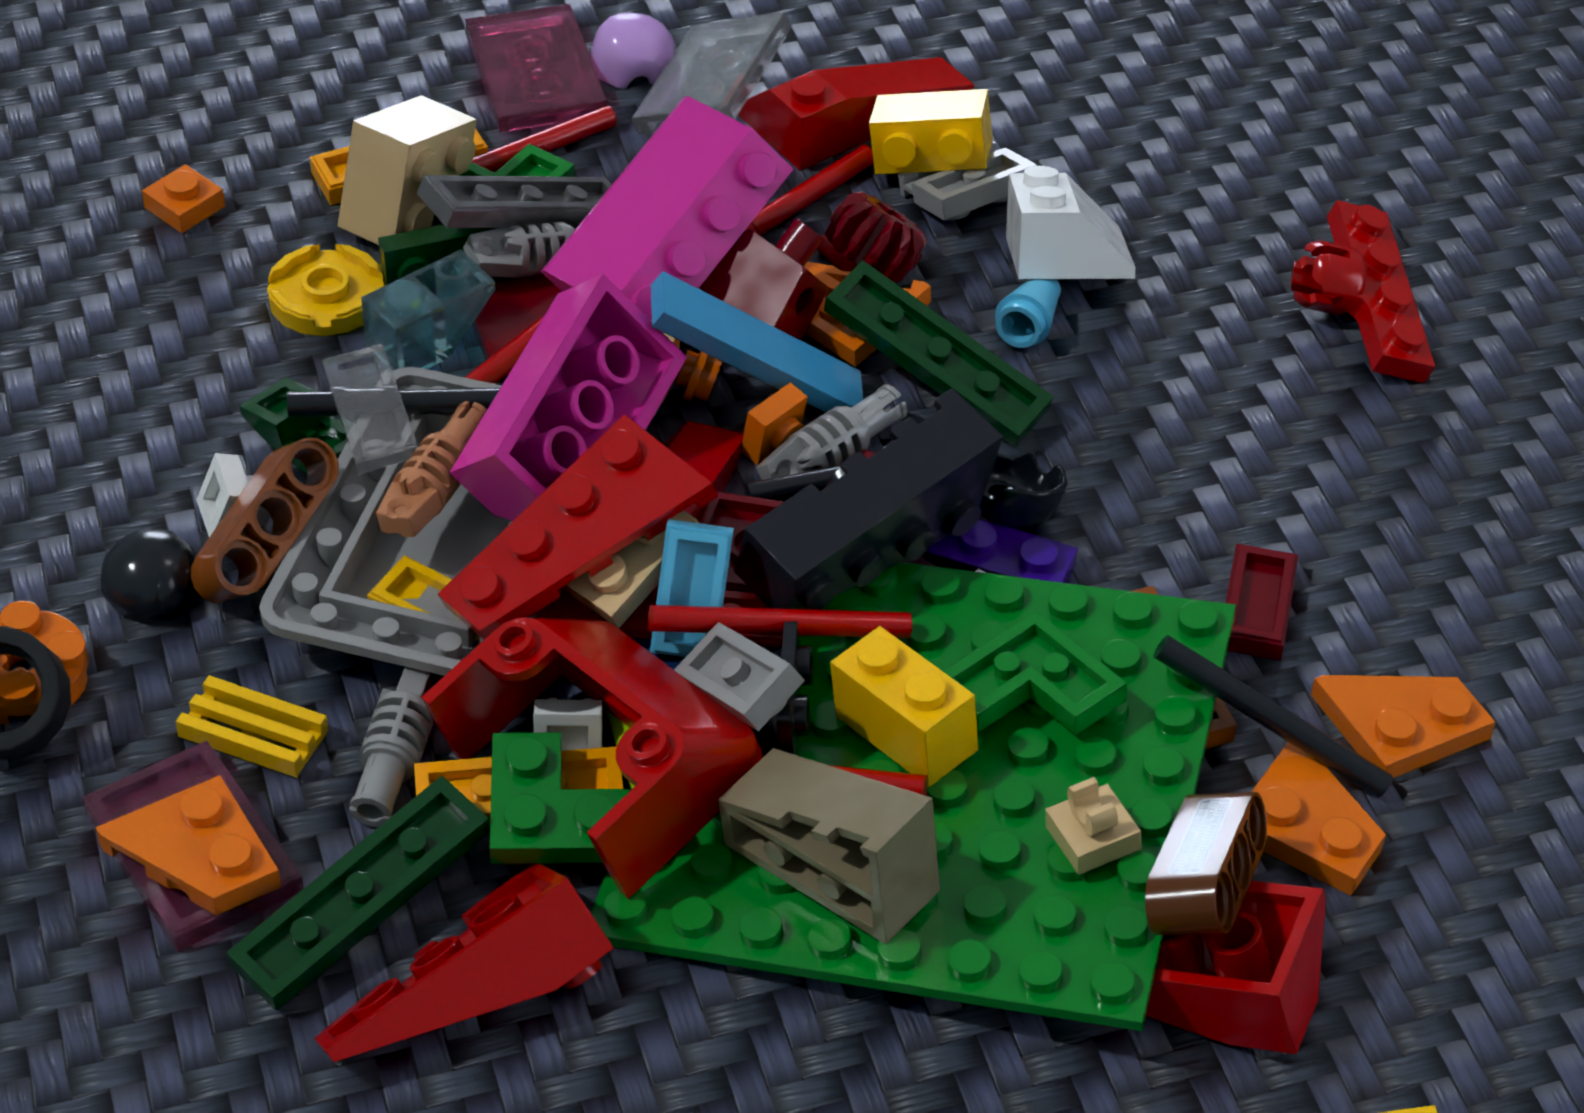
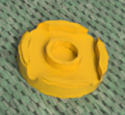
M320 244L295 250L285 255L271 268L267 288L271 313L283 326L301 334L330 336L348 333L367 324L381 310L385 298V286L380 265L368 253L350 245L335 244L336 250L321 251Z

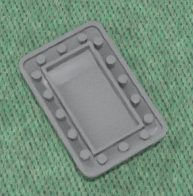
M405 367L386 374L376 390L501 388L502 385L424 368ZM453 414L375 415L360 417L338 458L339 474L335 484L284 556L261 599L259 606L263 626L270 633L281 638L443 676L483 641L480 636L479 640H475L477 634L445 607L437 595L440 590L429 585L419 598L403 599L428 613L367 599V594L404 555L450 579L455 578L513 522L492 514L465 487L460 485L441 513L436 515L415 537H405L397 533L389 534L381 531L376 511L394 477L402 469L415 449L419 447L421 441L431 433L440 432ZM541 610L528 618H537Z

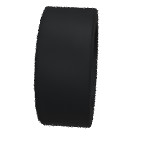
M7 626L0 627V655L10 654L17 656L31 664L41 681L42 697L37 711L26 724L13 731L0 732V760L24 758L47 746L63 727L71 705L70 678L60 658L30 633Z

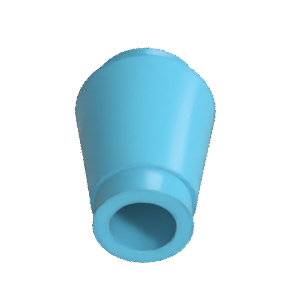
M1028 279L998 303L995 310L996 329L999 336L1006 343L1017 348H1027L1037 345L1046 339L1050 332L1058 298L1061 294L1059 282L1056 279Z

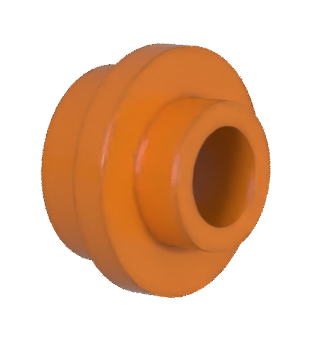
M687 350V358L680 369L675 384L686 388L683 400L691 402L692 398L695 397L707 402L722 361L702 351L698 354Z

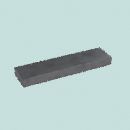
M423 176L417 194L446 228H509L515 225L523 227V225L535 224L537 226V224L541 223L551 224L554 222H565L572 227H578L610 188L611 183L605 177Z

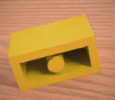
M988 89L877 95L869 121L875 174L986 169L993 142Z
M881 626L830 661L836 717L909 773L927 775L928 787L932 786L978 751L975 694Z

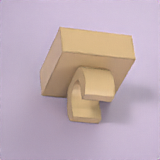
M1095 777L1068 787V800L1045 809L1046 828L1078 875L1141 850V830L1110 786L1105 784L1099 787Z

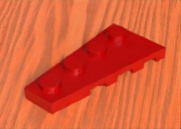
M624 414L437 595L447 609L484 640L502 624L517 618H528L560 598V588L582 574L589 573L593 577L614 563L611 558L612 555L640 537L644 536L649 541L666 530L668 519L695 503L699 509L717 498L718 494L712 482Z

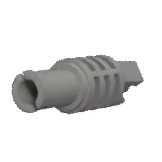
M565 222L537 224V226L535 224L523 225V227L515 225L509 228H497L470 234L463 248L474 276L511 278L539 276V274H542L543 268L575 229Z
M884 384L876 392L851 408L848 406L834 407L790 435L787 440L756 467L760 478L765 480L840 466V463L858 451L867 450L873 436L907 416L905 401L900 402L893 408L890 406L884 408V406L902 395L893 386Z
M405 667L396 691L382 689L359 751L361 766L364 770L355 796L352 797L349 804L351 816L364 825L379 827L392 816L393 807L402 783L415 775L414 763H420L435 721L421 699L431 688L430 677L432 673Z

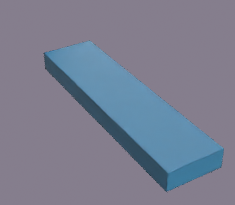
M664 271L651 284L653 328L779 390L791 382L808 396L807 404L825 413L836 406H848L851 408L863 400L860 370Z

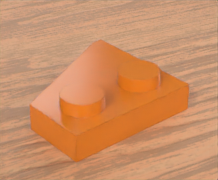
M221 775L96 827L99 845L103 852L114 857L120 851L145 866L147 877L168 889L182 890L189 896L191 902L216 916L281 888L279 869Z

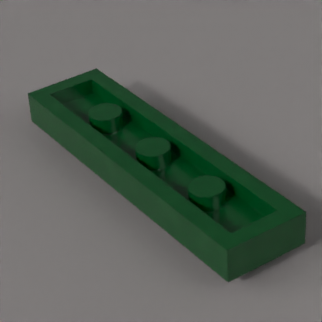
M862 260L826 297L824 306L826 313L940 395L953 388L1003 435L1004 441L1014 448L1050 409L1054 398L1053 395Z
M441 775L228 950L226 954L230 966L275 1011L279 1010L489 834V818Z

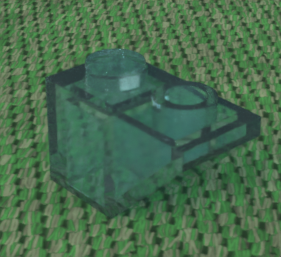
M460 249L361 297L366 351L389 373L405 367L429 369L449 359L494 293L495 281Z

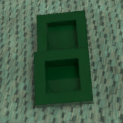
M288 377L283 378L239 405L244 419L275 450L307 437L318 438L326 442L333 449L338 459L354 430L353 427L331 416L288 417V392H316ZM293 458L292 464L307 474L302 462Z

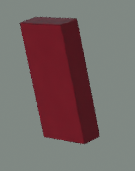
M1236 543L1225 603L1236 605V615L1228 651L1281 661L1298 554Z

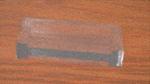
M383 343L323 359V370L358 475L407 461L418 445Z

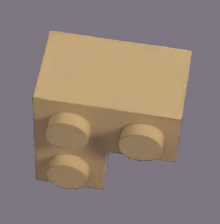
M420 95L353 120L337 226L379 245V237L431 227L434 213L417 194L423 176H458L468 172L476 150L473 139L477 119Z

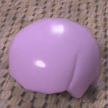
M631 12L616 14L606 19L598 28L592 43L589 67L598 79L619 89L627 88L629 83L638 76L647 77L648 82L654 84L660 75H663L672 68L676 44L664 24L653 17Z

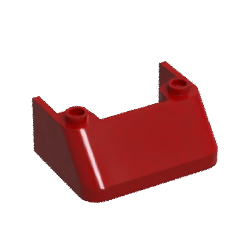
M517 618L510 620L495 629L429 689L421 699L458 759H471L492 740L493 733H499L561 675L593 700H602L603 707L629 727L618 742L616 761L624 777L635 787L586 833L619 892L629 899L720 812L718 799L763 758L762 750L752 729L613 624L602 620Z

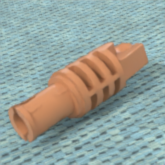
M469 401L462 402L440 432L431 433L421 441L419 447L415 449L411 457L394 477L376 511L382 532L415 537L436 515L441 513L446 503L449 502L461 485L449 472L486 413L487 409L484 406L474 402L470 409Z

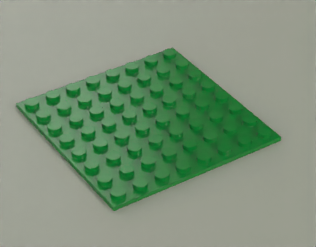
M899 562L884 570L870 584L863 587L856 585L836 595L821 610L910 612L912 616L911 636L909 639H898L942 671L1036 610L1127 682V701L1077 735L1072 733L1031 698L982 731H977L978 751L932 786L928 787L927 796L933 799L940 891L887 944L882 943L726 846L720 812L629 899L619 892L607 870L591 911L592 916L612 946L617 948L1143 1031L1164 935H1154L1150 930L1145 910L1146 883L1184 798L1187 795L1196 794L1217 700L1216 696L1153 658V655L1161 640L1166 635H1169L1224 669L1236 615V605ZM800 636L801 646H812L814 676L812 686H801V695L809 696L810 731L809 736H797L796 755L826 765L909 773L836 717L830 661L863 637ZM1095 777L1099 787L1105 784L1110 786L1141 830V850L1078 875L1046 828L1045 809L1068 800V787Z

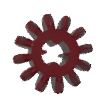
M853 192L847 196L841 205H838L830 218L831 222L825 232L828 241L833 245L834 249L845 255L847 260L857 265L863 260L893 282H900L908 272L915 268L923 255L921 252L928 241L924 231L919 229L918 224L905 217V214L898 212L890 204H885L875 196H869L864 192Z

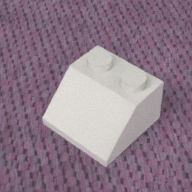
M1032 166L1026 168L1024 173H1009L1006 240L1018 279H1135L1136 268L1120 227L1067 173H1059L1057 169L1048 166Z

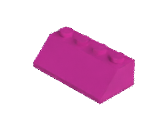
M685 96L547 263L541 273L562 292L600 274H604L641 312L652 320L651 284L662 271L699 288L794 168L752 128L689 96Z
M600 274L558 293L449 473L492 514L514 521L624 414L646 431L687 356L663 332L653 328L652 321L604 274Z

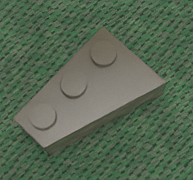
M773 748L718 799L726 846L884 944H887L940 891L933 799L931 797Z

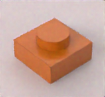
M186 164L142 190L144 208L180 233H184L225 207L223 189Z
M790 382L750 410L747 414L741 452L758 466L787 440L790 435L804 427L802 422L808 396Z

